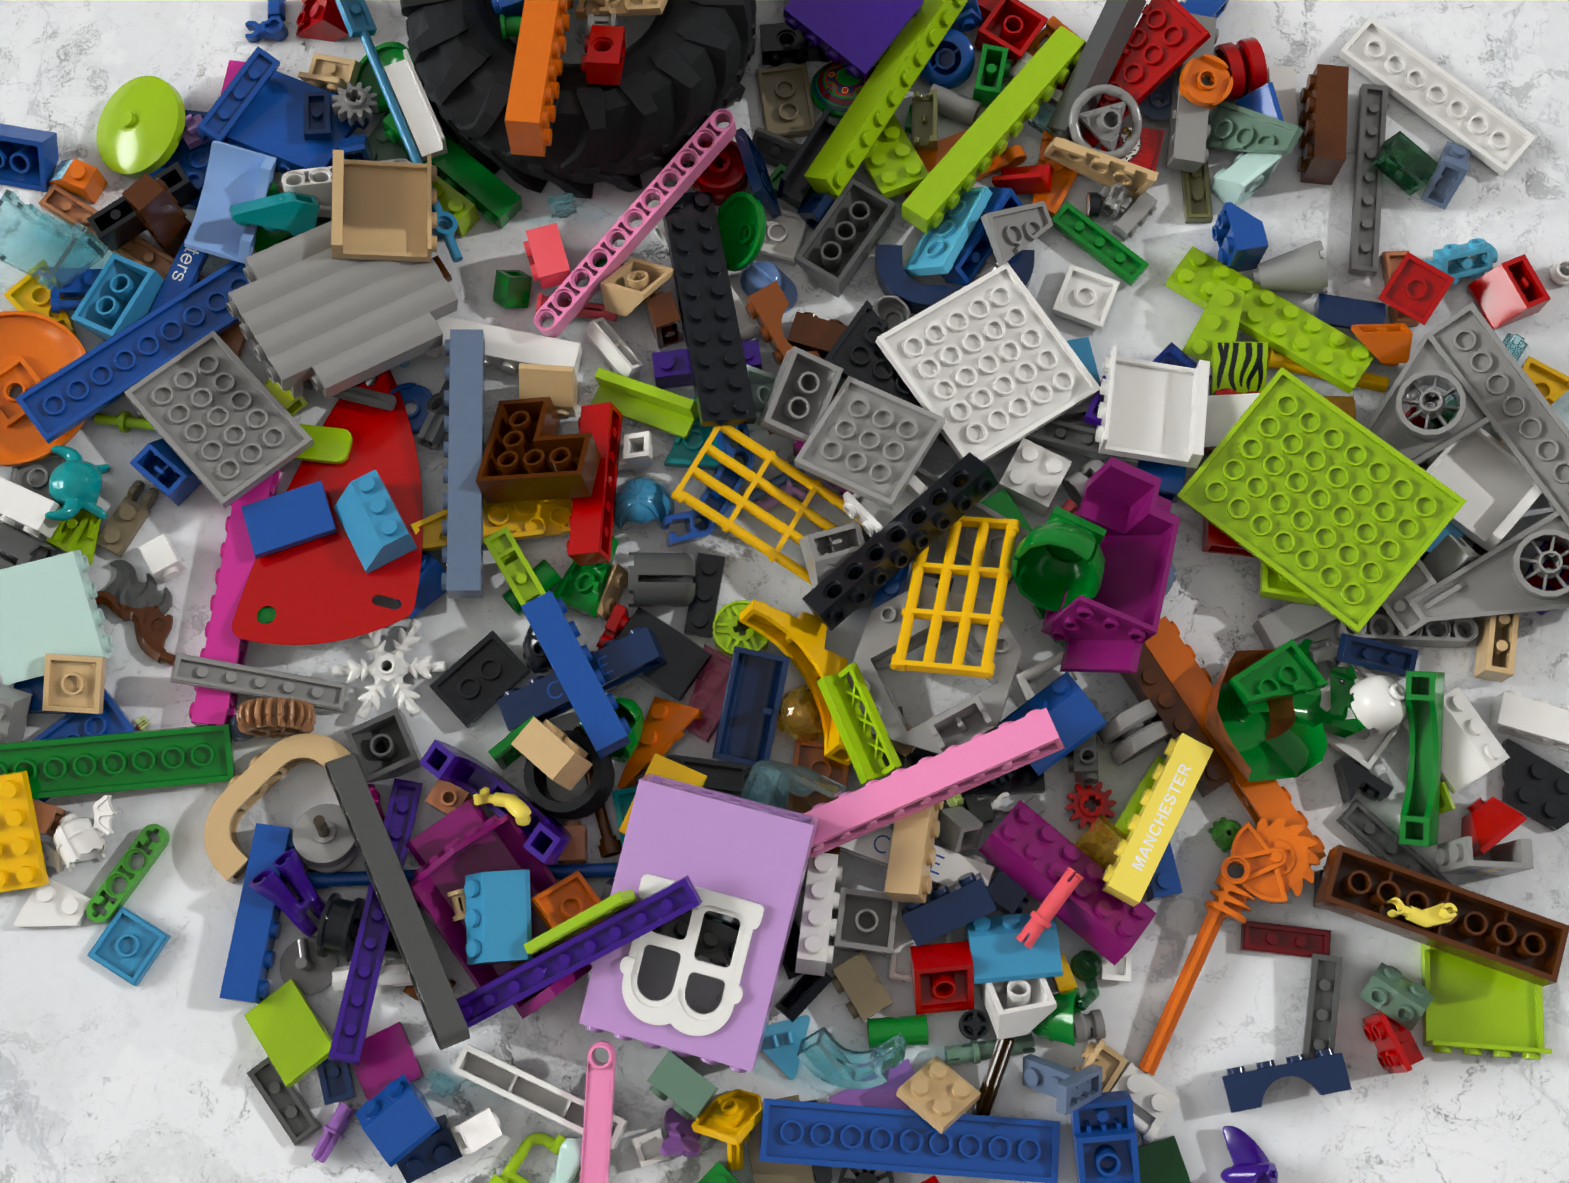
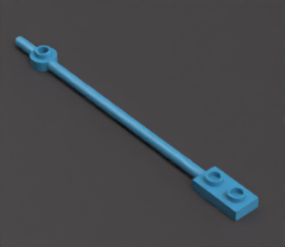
M335 0L350 38L360 37L411 162L423 163L371 39V36L375 35L377 28L365 0ZM437 197V205H432V212H437V229L432 228V234L444 240L452 261L456 263L463 259L453 236L457 230L458 222L451 213L443 211Z

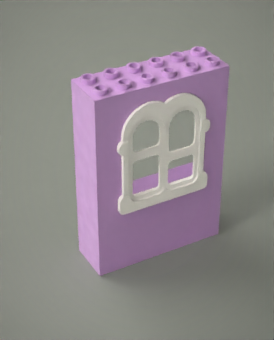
M650 773L640 778L610 896L619 891L633 889L637 899L632 904L623 908L625 909L688 875L702 903L692 909L687 935L684 939H677L650 931L595 960L579 1024L586 1025V1029L592 1032L602 1033L604 1030L615 1033L614 1036L621 1040L631 1041L633 1038L643 1041V1045L649 1048L659 1049L661 1046L672 1049L673 1054L688 1057L689 1054L701 1057L700 1060L707 1064L717 1065L719 1062L730 1065L729 1068L735 1072L746 1073L747 1070L752 1072L760 1056L819 818ZM707 911L735 917L740 921L731 964L728 967L718 966L695 958V950L704 914ZM647 945L676 951L681 956L674 987L666 998L659 1001L644 997L637 985L638 974ZM695 972L724 981L725 988L719 1007L713 1012L707 1014L698 1013L687 1004L685 990L691 973Z

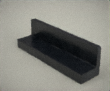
M827 108L780 178L777 198L799 209L813 189L804 175L836 128V126L828 123L831 110Z

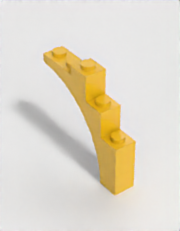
M754 599L740 612L739 622L758 631L773 642L787 657H790L792 663L804 677L816 701L824 733V756L849 766L852 762L817 684V681L822 677L841 672L848 666V659L824 649L827 627L815 615L803 612L796 618L789 613L782 612Z

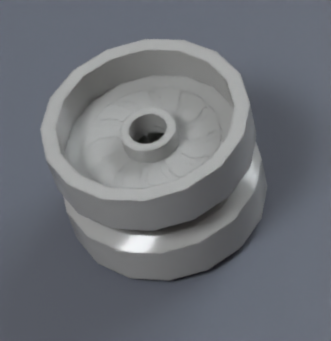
M1149 699L1117 714L1107 722L1106 726L1097 732L1103 744H1113L1122 739L1110 753L1117 766L1136 758L1171 734L1164 721H1156L1145 726L1157 714V710Z

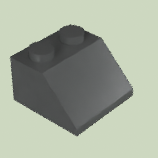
M398 708L344 731L366 783L399 777L421 767L419 764L422 759L405 716Z

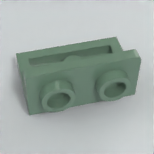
M1383 962L1360 994L1361 999L1409 1031L1414 1029L1434 998L1423 985L1413 983L1404 977L1397 968L1387 966Z

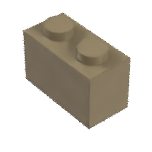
M863 951L832 969L834 977H832L833 980L831 982L839 994L845 993L849 1000L845 1005L854 1020L859 1017L861 1022H864L893 1003Z

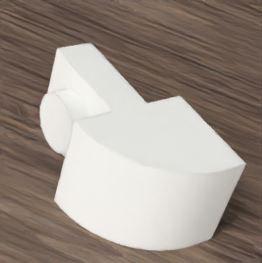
M645 431L624 435V440L620 441L618 470L632 469L635 473H639L649 469L653 463V435L651 432Z

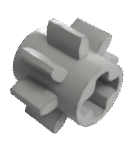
M1118 183L1113 184L1111 188L1105 185L1100 193L1101 210L1109 216H1117L1119 212L1124 214L1132 201V198L1128 197L1130 195L1129 190Z

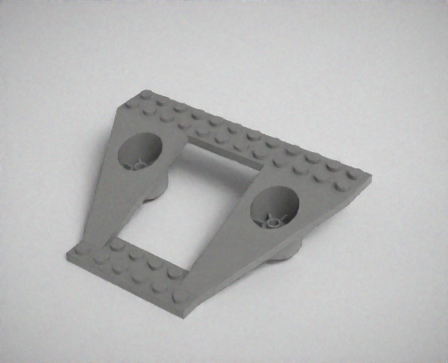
M1473 303L1423 336L1366 428L1419 465L1490 423L1534 484L1541 490L1543 496L1555 512L1438 583L1419 559L1381 605L1404 638L1429 622L1569 609V585L1567 586L1559 576L1562 569L1569 570V566L1563 565L1562 557L1569 554V429ZM1421 386H1433L1432 389L1424 392L1420 388ZM1437 386L1439 388L1446 390L1447 392L1441 395V393L1435 390V388ZM1415 388L1421 395L1418 400L1405 399L1406 395ZM1451 395L1457 406L1445 405L1443 399ZM1427 402H1433L1435 403L1436 407H1425V404ZM1402 403L1416 405L1417 412L1406 418L1402 409ZM1444 410L1457 411L1456 417L1449 424L1441 416ZM1420 415L1426 419L1425 427L1422 429L1414 426L1410 421ZM1436 418L1443 425V427L1438 429H1427L1429 420ZM1551 541L1550 549L1542 552L1535 542ZM1554 543L1561 545L1566 551L1561 555L1553 551ZM1529 544L1532 545L1538 554L1534 560L1520 557L1523 549ZM1545 560H1550L1553 563L1552 569L1549 567L1545 569L1542 566ZM1520 562L1533 564L1534 572L1523 577L1520 570ZM1537 574L1543 578L1542 588H1535L1526 580ZM1554 577L1563 587L1557 591H1545L1547 579Z

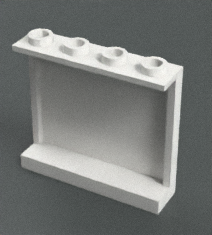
M1113 346L1110 355L1104 357L1102 372H1106V379H1102L1100 386V395H1104V401L1100 402L1097 418L1102 419L1101 426H1097L1095 442H1099L1098 453L1197 469L1204 455L1210 361L1199 360L1196 368L1116 356L1117 346Z
M1482 428L1449 446L1442 453L1434 455L1426 463L1429 465V468L1425 470L1467 500L1450 522L1488 552L1501 542L1542 493L1507 446L1500 443Z

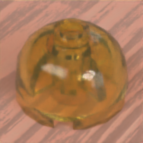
M807 684L795 687L783 696L777 720L780 731H786L789 737L798 742H811L824 737L823 727L819 721L820 713L811 690H806Z

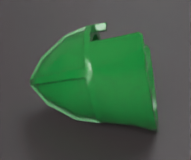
M1079 988L1053 994L1057 1008L1031 1031L1049 1041H1058L1075 1046L1074 1013H1081Z

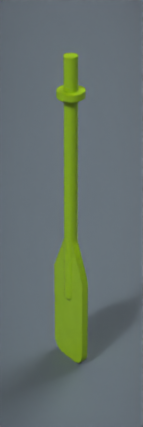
M122 411L119 416L96 413L94 417L95 424L118 426L119 431L128 433L131 428L156 431L146 419L132 417L129 411ZM300 424L311 436L314 445L294 458V460L342 464L348 459L353 441L352 435L348 430Z

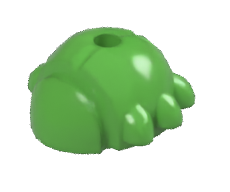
M1221 817L1220 822L1214 821V828H1209L1208 831L1215 844L1225 853L1228 849L1231 850L1234 838L1242 826L1235 820H1227L1225 817Z

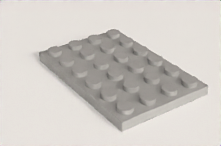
M214 330L124 391L128 400L224 508L231 505L314 445L311 436Z

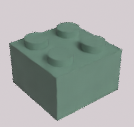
M668 1051L647 1080L652 1084L649 1089L652 1093L663 1101H666L669 1097L676 1103L673 1109L688 1120L691 1116L698 1118L719 1090V1088L670 1051Z

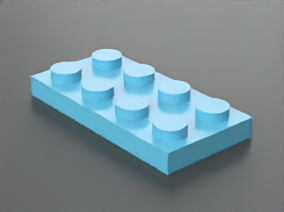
M988 186L971 188L970 191H965L960 196L956 207L952 210L949 209L944 214L941 224L937 228L933 227L927 235L923 234L904 267L908 276L949 273L993 194Z

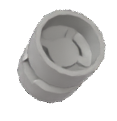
M1093 458L1081 467V472L1075 471L1063 480L1066 493L1079 507L1081 506L1086 481L1104 465L1098 459Z

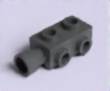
M1090 699V701L1098 710L1097 701ZM1096 733L1075 748L1073 755H1068L1069 773L1074 772L1076 783L1094 785L1099 782Z

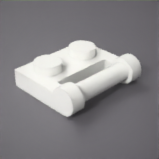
M1128 1063L1109 1092L1128 1090L1132 1102L1153 1118L1151 1123L1147 1124L1133 1113L1134 1128L1142 1134V1139L1151 1143L1180 1099L1135 1065Z

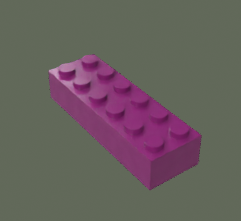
M1021 800L978 850L1041 904L1065 873L1068 866L1076 871L1069 882L1076 873L1083 876L1084 879L1081 880L1055 916L1114 966L1131 950L1157 914L1142 901L1133 907L1103 891L1102 888L1105 881L1102 880L1105 870Z

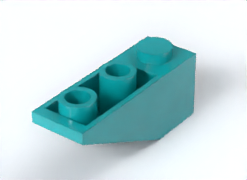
M289 191L230 205L229 212L231 220L239 225L251 226V224L262 226V228L268 231L276 232L279 229L289 231L290 234L297 236L315 228L320 206L315 196Z

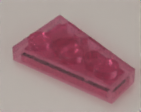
M704 644L703 649L711 654L712 658L698 676L688 705L700 709L703 712V716L699 720L695 718L685 730L709 743L718 728L732 659Z

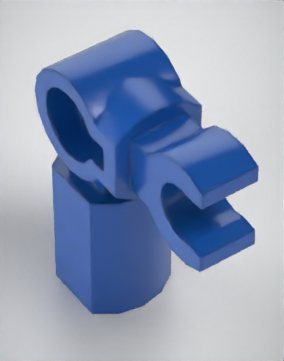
M268 0L267 21H262L259 24L256 21L245 23L249 31L255 30L251 34H245L248 42L256 43L262 38L280 42L287 38L288 29L283 23L286 20V0Z

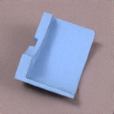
M213 141L200 200L192 225L184 241V246L245 264V258L251 256L254 250L259 225L242 226L235 223V221L231 220L229 208L230 205L266 197L268 190H271L277 158L220 141Z

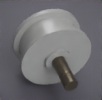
M321 804L312 807L300 816L294 826L293 844L302 862L312 871L322 874L339 872L351 865L359 854L339 805Z

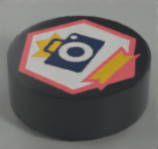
M1088 192L1086 216L1090 219H1097L1100 214V195L1098 192Z

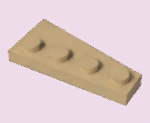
M1055 137L1043 155L1103 186L1107 185L1111 188L1115 183L1125 186L1130 192L1128 197L1132 198L1133 201L1156 182L1159 174L1150 169L1059 137Z

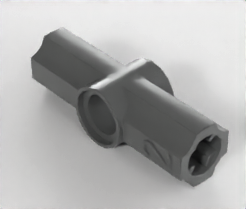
M445 381L440 392L434 394L428 400L426 410L429 414L417 436V442L431 450H438L446 434L444 432V415H449V406L444 404V390H449V381Z

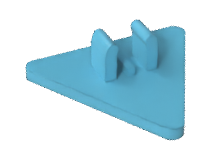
M808 1015L797 1017L793 1023L790 1020H785L767 1025L761 1050L789 1079L796 1077L810 1023Z

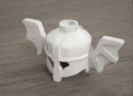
M104 795L93 804L94 819L89 817L77 818L75 813L60 819V825L57 827L53 837V843L56 848L49 842L41 843L46 867L52 866L57 872H63L66 866L68 871L72 872L74 871L73 868L76 867L74 864L76 862L90 861L96 858L98 861H103L107 858L104 853L107 849L104 836L114 834L111 822L117 814V811L111 805V795Z

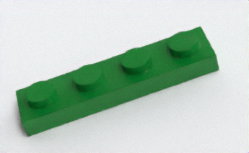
M1066 202L1051 218L1055 229L1129 286H1132L1148 268L1149 264L1069 202Z

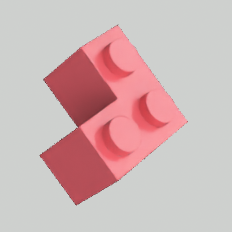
M557 223L527 230L528 241L523 243L534 281L539 280L542 289L562 284L571 274Z

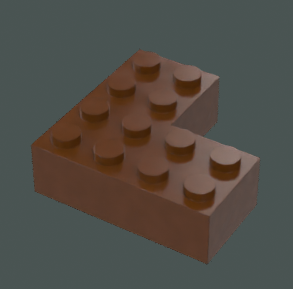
M550 397L499 401L476 478V483L485 501L488 504L591 497L601 459L600 451L592 433L556 435L560 418Z

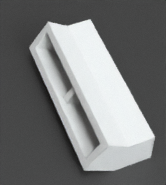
M603 317L592 320L585 331L587 340L615 373L634 380L639 378V372L643 367L642 362Z

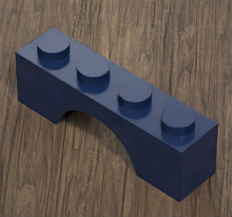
M1330 1048L1315 1051L1317 1056L1315 1058L1305 1059L1304 1055L1300 1054L1286 1057L1287 1063L1275 1065L1274 1060L1256 1063L1257 1069L1245 1071L1244 1066L1226 1069L1228 1075L1222 1076L1230 1112L1234 1113L1261 1107L1267 1088L1277 1079L1288 1076L1304 1079L1315 1088L1319 1095L1351 1090L1343 1054H1335L1334 1049Z

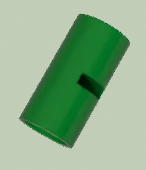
M544 559L532 569L546 593L562 580L554 568ZM509 588L502 594V597L521 616L524 612L513 591Z
M926 1015L867 1019L869 1049L928 1045L929 1043Z

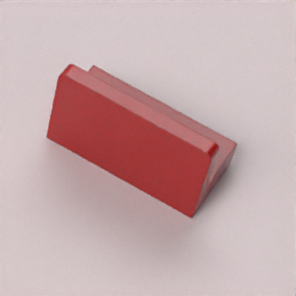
M1051 164L1002 168L1001 175L992 176L991 182L998 188H1012L1016 195L1051 192L1054 168Z

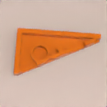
M654 697L643 723L640 742L632 757L627 761L617 787L619 789H626L634 786L637 783L635 779L650 764L654 754L664 756L671 749L672 744L682 738L684 735L682 731L695 718L699 720L703 716V712L694 707Z

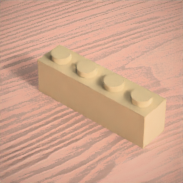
M1520 568L1521 573L1523 575L1524 568ZM1520 613L1479 618L1474 678L1502 683L1514 675Z
M944 801L894 822L884 893L891 901L926 903L927 894H930L932 890L930 869L931 866L935 865L936 861L934 841L940 833L938 813L939 810L943 809Z

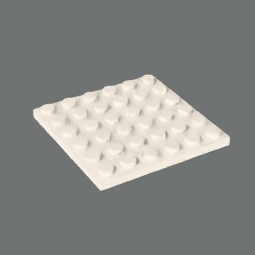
M1008 262L881 334L875 341L922 408L945 418V424L940 433L960 460L970 452L982 462H985L1091 398L1100 390V386Z

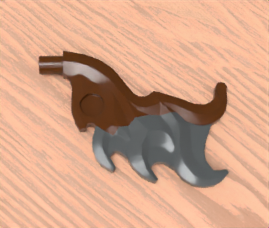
M124 560L111 562L110 565L117 568V576L104 591L97 592L96 603L106 605L123 621H132L134 623L137 642L150 658L159 664L163 662L174 666L176 655L166 652L164 648L165 640L173 626V616L169 614L164 616L172 605L173 598L171 592L165 587L164 595L159 597L156 581L149 573H147V581L142 583L138 580L136 570L130 563Z

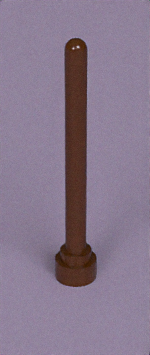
M579 726L573 729V731L585 734ZM588 754L586 759L593 764L592 759ZM593 765L584 774L587 787L590 785L593 776ZM603 805L595 812L602 837L599 840L600 845L598 848L601 858H610L621 854L622 845L621 841L617 840L616 835L612 834L605 805Z

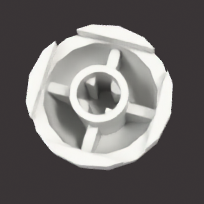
M1373 675L1355 683L1350 689V694L1354 693V701L1351 702L1352 710L1357 719L1369 730L1375 728L1380 730L1377 732L1379 734L1386 733L1398 726L1407 714L1405 689L1387 676Z

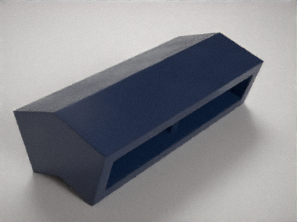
M1319 294L1314 305V316L1330 326L1351 329V325L1384 324L1385 304Z

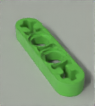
M150 824L142 829L89 901L86 913L91 921L100 924L110 922L121 905L123 906L167 847L170 835L166 828L158 824ZM152 832L158 833V837L161 838L158 843L152 842V839L149 837ZM141 845L148 847V849L152 850V853L149 854L147 851L140 849ZM136 854L144 856V864L139 869H133L130 865L131 858ZM118 878H124L127 883L126 889L122 893L116 894L112 888L113 883ZM107 893L109 896L116 898L117 901H110L109 898L104 896ZM98 905H105L106 915H98L99 911L96 909Z

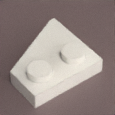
M48 877V884L34 887L13 924L19 928L81 927L87 916L86 908L91 898Z

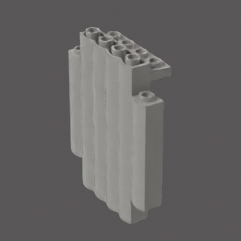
M329 221L246 257V267L243 268V272L249 284L229 292V302L226 303V306L233 318L238 317L241 322L239 327L245 339H251L254 343L253 350L260 362L265 361L268 366L266 369L267 374L273 384L278 382L282 391L286 392L289 390L293 398H297L304 394L303 382L310 379L317 392L322 391L325 398L328 399L443 344V333L436 320L457 311L458 298L434 260L431 258V262L332 258V221Z

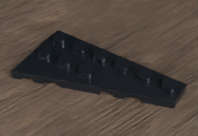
M866 300L824 360L843 368L841 377L847 379L848 376L853 377L922 408L876 344V338L890 329L883 318L880 319L873 310V306ZM939 433L937 439L950 446L943 435Z

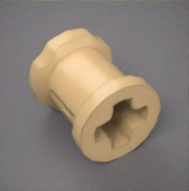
M464 888L448 892L447 895L452 900L455 913L453 922L465 919L466 895Z

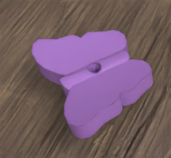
M669 1108L664 1117V1124L668 1134L661 1145L660 1153L663 1156H698L701 1145L697 1141L701 1138L702 1134L693 1132L691 1124L694 1121L692 1119L687 1120L673 1108Z

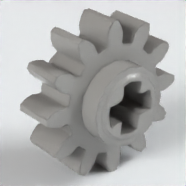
M348 82L347 89L337 88L338 95H332V108L334 115H338L340 122L348 119L349 125L352 126L355 121H359L360 125H364L365 118L374 120L373 113L379 112V101L377 93L372 92L371 86L363 89L361 82H358L356 87H352V84Z

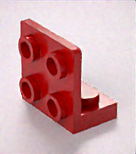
M1381 1011L1362 1018L1365 1024L1363 1031L1370 1042H1374L1379 1052L1377 1059L1384 1070H1388L1389 1074L1409 1072L1413 1070L1411 1065L1424 1060L1408 1029Z

